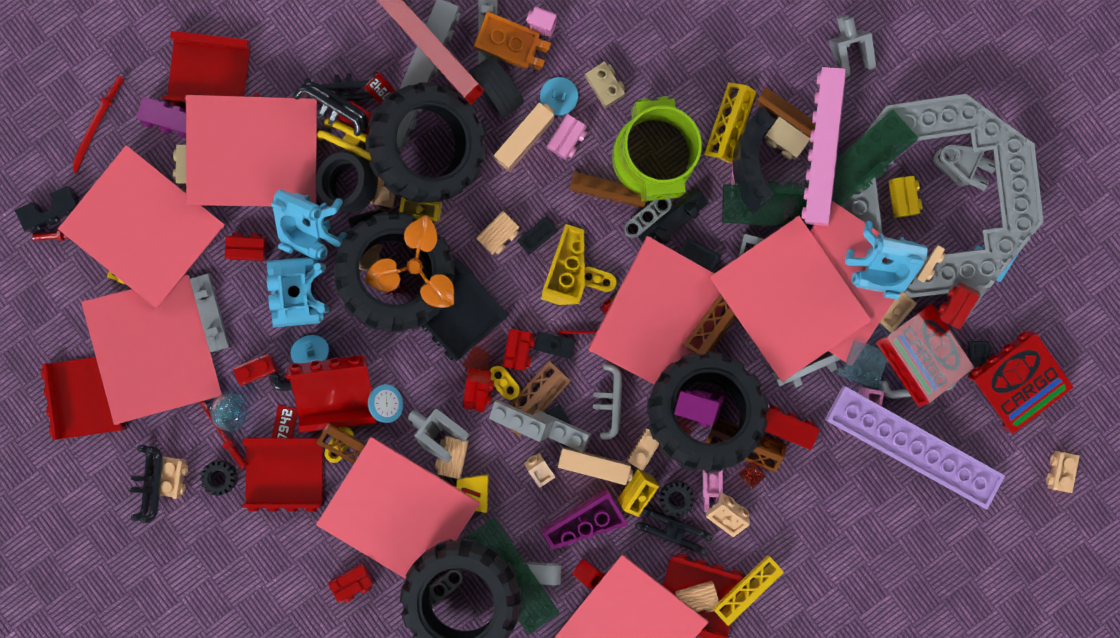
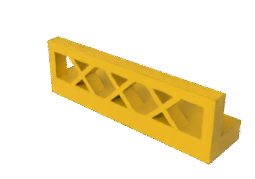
M728 82L704 153L706 156L719 158L732 164L735 144L745 128L756 95L755 90L747 85ZM733 88H734V89H739V90H738V93H737V96H735V97L732 99V98H731V94H732ZM731 106V114L726 117L725 111ZM725 124V132L720 135L719 129ZM719 142L718 152H712L714 145Z
M767 555L712 609L729 626L784 573L783 570ZM728 604L721 612L719 611L724 605Z

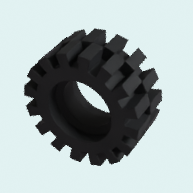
M224 460L209 463L200 473L202 475L200 481H202L201 486L210 495H224L230 492L235 487V482H237V471L235 472L234 466H231L229 462H224ZM215 471H222L225 474L226 480L224 484L216 485L213 483L212 474Z
M674 481L669 482L663 487L662 491H660L659 501L667 514L673 517H681L692 510L695 497L688 485L683 482ZM678 491L684 495L682 505L673 506L670 503L669 498L673 492Z

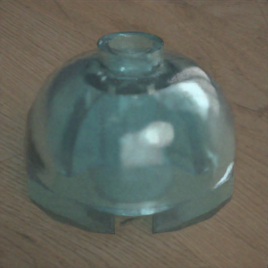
M226 393L215 399L210 407L212 422L217 428L228 432H236L235 429L242 427L246 417V409H243V403H246L244 397L240 394Z

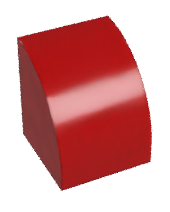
M582 558L572 572V575L586 587L593 590L605 576V573Z

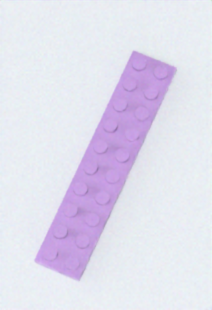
M842 386L825 418V421L984 509H988L1005 475L846 386Z

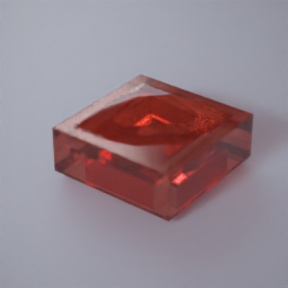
M753 462L739 474L751 489L766 477Z

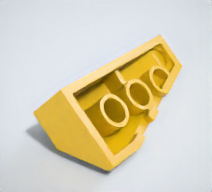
M568 224L565 225L542 291V300L557 305L580 303L585 288L583 229Z

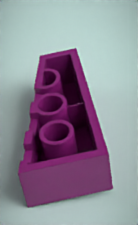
M146 97L142 98L136 119L142 122L141 125L153 128L154 125L160 127L159 131L168 134L174 131L178 133L179 137L186 139V109L173 105L171 107L169 104Z
M711 389L694 390L693 394L692 391H680L674 414L698 421L697 424L703 427L713 426L721 417L727 394Z
M604 489L541 528V531L553 550L584 538H591L594 535L612 531V529L628 526V523L608 490Z

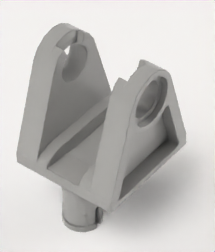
M844 15L836 18L840 35L828 41L837 68L846 69V77L850 76L847 47H850V44L857 42L865 68H868V70L876 68L872 34L864 30L857 31L854 17Z
M947 145L943 149L938 150L933 156L934 164L959 187L970 184L985 191L989 180L974 173L977 167L991 174L995 171V162L983 157L985 151L973 152L972 147Z
M436 408L428 418L417 412V410H413L408 416V420L413 422L412 426L418 429L414 436L420 446L446 463L450 462L452 456L433 440L436 435L444 430L463 442L469 437V434Z

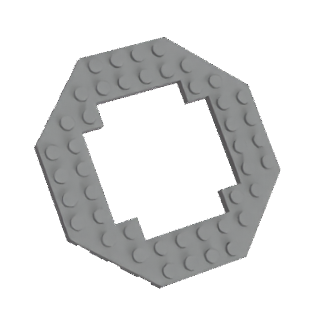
M967 94L886 106L835 172L839 206L865 223L866 221L873 222V228L882 233L874 167L894 164L892 144L971 133L973 152L993 150L1002 227L983 229L985 249L946 254L940 264H935L933 268L935 273L930 280L926 279L923 283L917 279V276L930 257L927 256L919 272L906 290L903 291L910 298L945 294L949 292L952 285L956 286L958 282L975 290L990 288L1044 222L1035 144Z

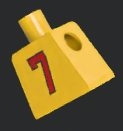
M489 474L457 479L456 488L480 502V506L476 509L478 512L487 513Z

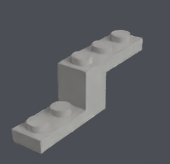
M499 400L494 402L489 417L490 420L536 441L541 442L549 437L582 453L585 452L591 433L542 411L530 415Z

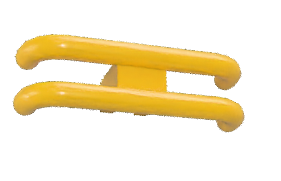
M330 118L324 120L326 128L334 127L346 133V135L341 139L329 132L320 130L316 133V138L319 141L325 139L372 162L370 152L364 150L363 142L366 143V136L368 135L361 133L360 136H355L354 128L337 120L333 126H330L328 124Z

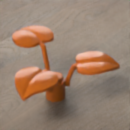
M425 215L412 222L404 233L406 244L410 248H417L415 258L409 260L407 266L397 269L394 260L388 258L381 259L370 267L366 274L365 282L379 291L390 292L396 289L400 283L398 273L406 270L412 274L419 273L427 283L420 290L423 300L434 307H450L454 305V287L451 280L445 275L437 274L432 276L429 281L422 271L423 262L419 259L420 249L430 252L437 243L436 228L431 219Z

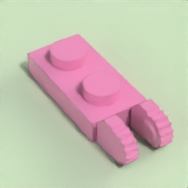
M703 470L704 512L710 509L709 497H716L715 504L719 502V494L723 492V470L706 473Z

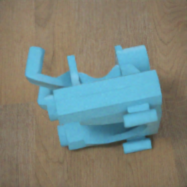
M283 189L278 190L271 203L278 238L281 241L278 248L290 254L293 250H296L317 261L325 259L328 250L325 245L321 244L322 239L335 247H340L343 239L347 237L345 232H341L338 238L328 233V230L331 229L330 221H324L325 217L338 212L343 201L337 198L330 207L325 202L318 206L310 201V195L304 196L297 192L292 194Z
M866 221L863 235L873 248H869L866 257L863 258L854 257L855 251L852 249L847 250L845 264L848 266H866L865 271L859 270L853 273L851 282L855 287L884 292L885 298L898 300L900 294L906 290L924 264L928 248L925 245L907 241L904 237L896 240L886 238L882 233H879L876 237L872 232L873 222ZM883 258H887V263L882 261Z
M311 257L267 261L268 291H271L268 300L269 309L272 311L273 328L320 323V320H324L323 313H329L330 308L328 305L315 300L311 292L313 279L326 270L324 263H319ZM291 286L299 288L300 293L297 297L289 296L288 289Z

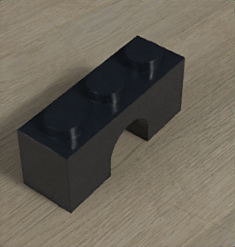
M65 186L50 193L53 205L46 213L41 210L39 204L33 202L16 209L15 213L23 230L35 234L42 231L44 226L48 224L50 226L60 222L61 218L68 217L79 203L74 189Z

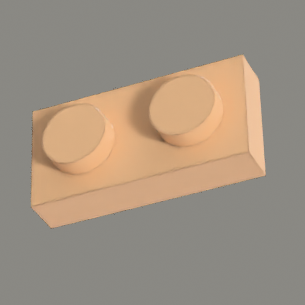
M939 244L936 245L918 274V280L924 283L926 279L930 280L935 273L933 269L935 264H940L946 255L944 247Z
M902 292L899 299L894 300L880 321V324L892 333L917 303Z

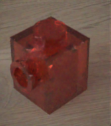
M474 346L462 365L466 367L464 371L468 373L470 368L487 371L490 366L488 360L491 355Z

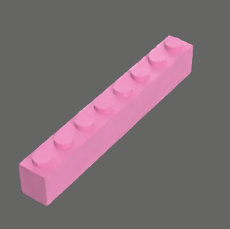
M822 67L821 73L817 74V84L820 85L819 92L815 93V104H818L817 111H813L812 123H816L815 130H811L810 142L814 143L813 150L809 149L808 161H811V169H807L806 180H809V188H805L804 199L807 200V206L802 209V219H805L806 224L829 226L846 78V69Z

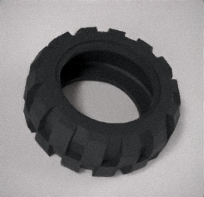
M420 82L405 86L391 93L381 102L377 111L373 112L368 123L370 131L369 136H366V152H370L372 162L369 164L375 176H380L385 182L384 187L393 194H399L405 197L406 200L417 203L439 202L462 193L463 189L467 185H471L479 175L478 168L480 163L485 161L487 147L483 146V137L486 136L483 122L479 123L475 115L477 109L467 100H463L460 97L459 91L447 85L444 87L438 86L435 82ZM415 109L429 110L438 114L448 123L454 135L455 153L453 160L446 171L436 178L424 177L413 172L403 162L398 151L397 132L404 117Z
M387 212L372 215L371 219L365 222L361 221L354 226L347 237L343 239L338 249L334 266V283L337 294L341 297L345 309L352 317H357L364 322L363 325L374 330L382 329L387 330L388 333H400L404 330L416 329L428 323L441 310L440 307H434L426 303L421 296L414 301L399 305L379 301L367 291L360 277V260L371 247L387 241L406 244L404 240L405 230L412 222L417 220L413 218V214L399 212L398 214L389 215ZM438 234L435 247L430 252L420 249V255L426 264L429 281L432 276L441 274L447 276L453 282L455 268L454 261L451 260L450 256L451 249L445 238H440Z
M707 351L706 354L701 355L694 352L682 356L675 363H671L655 382L648 399L647 415H649L650 422L648 427L653 440L658 441L661 446L660 451L669 460L673 458L681 463L680 467L691 471L697 469L704 470L706 473L721 472L725 468L736 466L757 448L759 441L764 437L768 424L766 421V413L769 411L767 397L762 395L760 390L762 384L754 373L750 375L743 368L745 364L733 357L729 360L722 357L723 354L719 352ZM701 381L711 382L724 388L735 400L739 411V425L734 437L727 441L713 444L700 442L689 436L682 429L674 414L675 398L681 388Z
M463 538L459 541L449 539L437 543L436 546L429 550L427 549L412 564L405 575V582L401 586L400 602L403 604L401 616L405 627H410L414 634L412 638H509L520 616L522 601L521 585L517 583L515 577L517 573L510 561L506 562L500 556L501 552L491 545L486 547L474 539ZM462 568L470 570L483 578L490 587L494 598L492 619L484 626L469 631L456 630L441 622L433 612L429 599L430 584L436 574L447 569Z

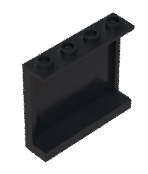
M456 258L454 260L455 277L452 282L454 287V305L441 308L437 315L421 326L425 332L429 330L432 333L433 337L431 339L438 346L442 345L446 349L444 353L451 361L453 359L455 361L460 360L509 316L465 265ZM418 293V294H417L412 300H410L409 302L414 301L415 299H417L418 297H420L421 294Z

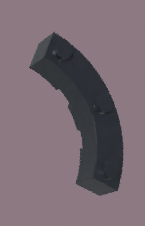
M763 107L756 112L741 132L735 144L732 161L735 183L738 184L741 192L740 196L752 214L766 205L774 195L765 182L759 164L761 140L763 135L775 123V120Z

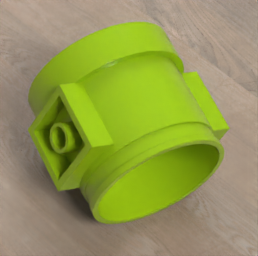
M669 96L658 97L654 101H650L649 98L639 99L631 109L632 120L622 128L613 145L612 164L616 176L628 190L641 196V202L680 198L686 192L685 182L691 176L700 158L702 148L700 132L694 121L686 113L676 108L675 99H669ZM650 120L663 121L674 126L685 138L689 150V161L684 174L674 179L658 180L640 172L633 164L628 153L627 142L630 130L634 126Z

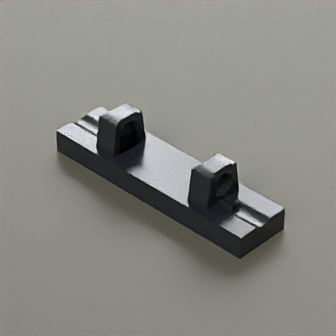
M695 188L638 237L643 244L646 236H649L661 244H666L673 233L691 218L695 219L700 215L698 212L709 203L700 190Z

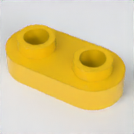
M585 267V274L590 273L592 275L591 280L585 279V286L603 292H610L615 288L616 278L611 273L592 267ZM608 279L610 285L604 286L603 280Z
M502 366L492 367L490 369L492 373L491 380H494V387L507 400L517 398L520 393V387L508 371ZM496 372H501L502 377L500 379H496ZM510 386L514 388L512 394L507 392V388Z
M339 428L345 431L346 433L354 436V432L351 428ZM332 437L329 444L337 443L336 438ZM347 444L340 445L341 452L346 454L350 446ZM325 449V457L329 462L336 463L343 459L340 456H334L331 451Z

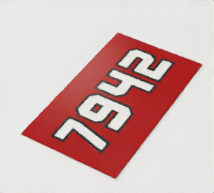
M379 72L364 87L380 105L386 97L396 91Z
M278 405L272 437H293L298 414L297 408Z

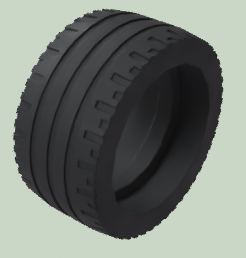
M493 57L485 59V61L469 72L485 90L482 96L502 119L524 103L522 95L511 78Z
M338 152L326 158L319 167L316 176V189L321 200L327 203L328 206L333 205L334 201L338 198L336 181L339 174L349 165H355L358 172L356 189L351 196L342 200L343 203L339 210L343 212H356L367 207L374 199L378 188V176H375L369 164L370 162L358 155L347 152Z

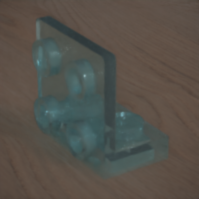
M854 340L844 369L837 367L835 375L877 389L887 359L879 348Z

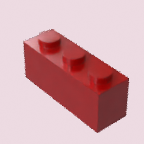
M770 404L768 407L769 411L766 413L768 424L765 431L812 450L820 431L819 428L815 427L817 423L807 419L805 422L798 420V415L790 412L785 415L780 412L781 408Z

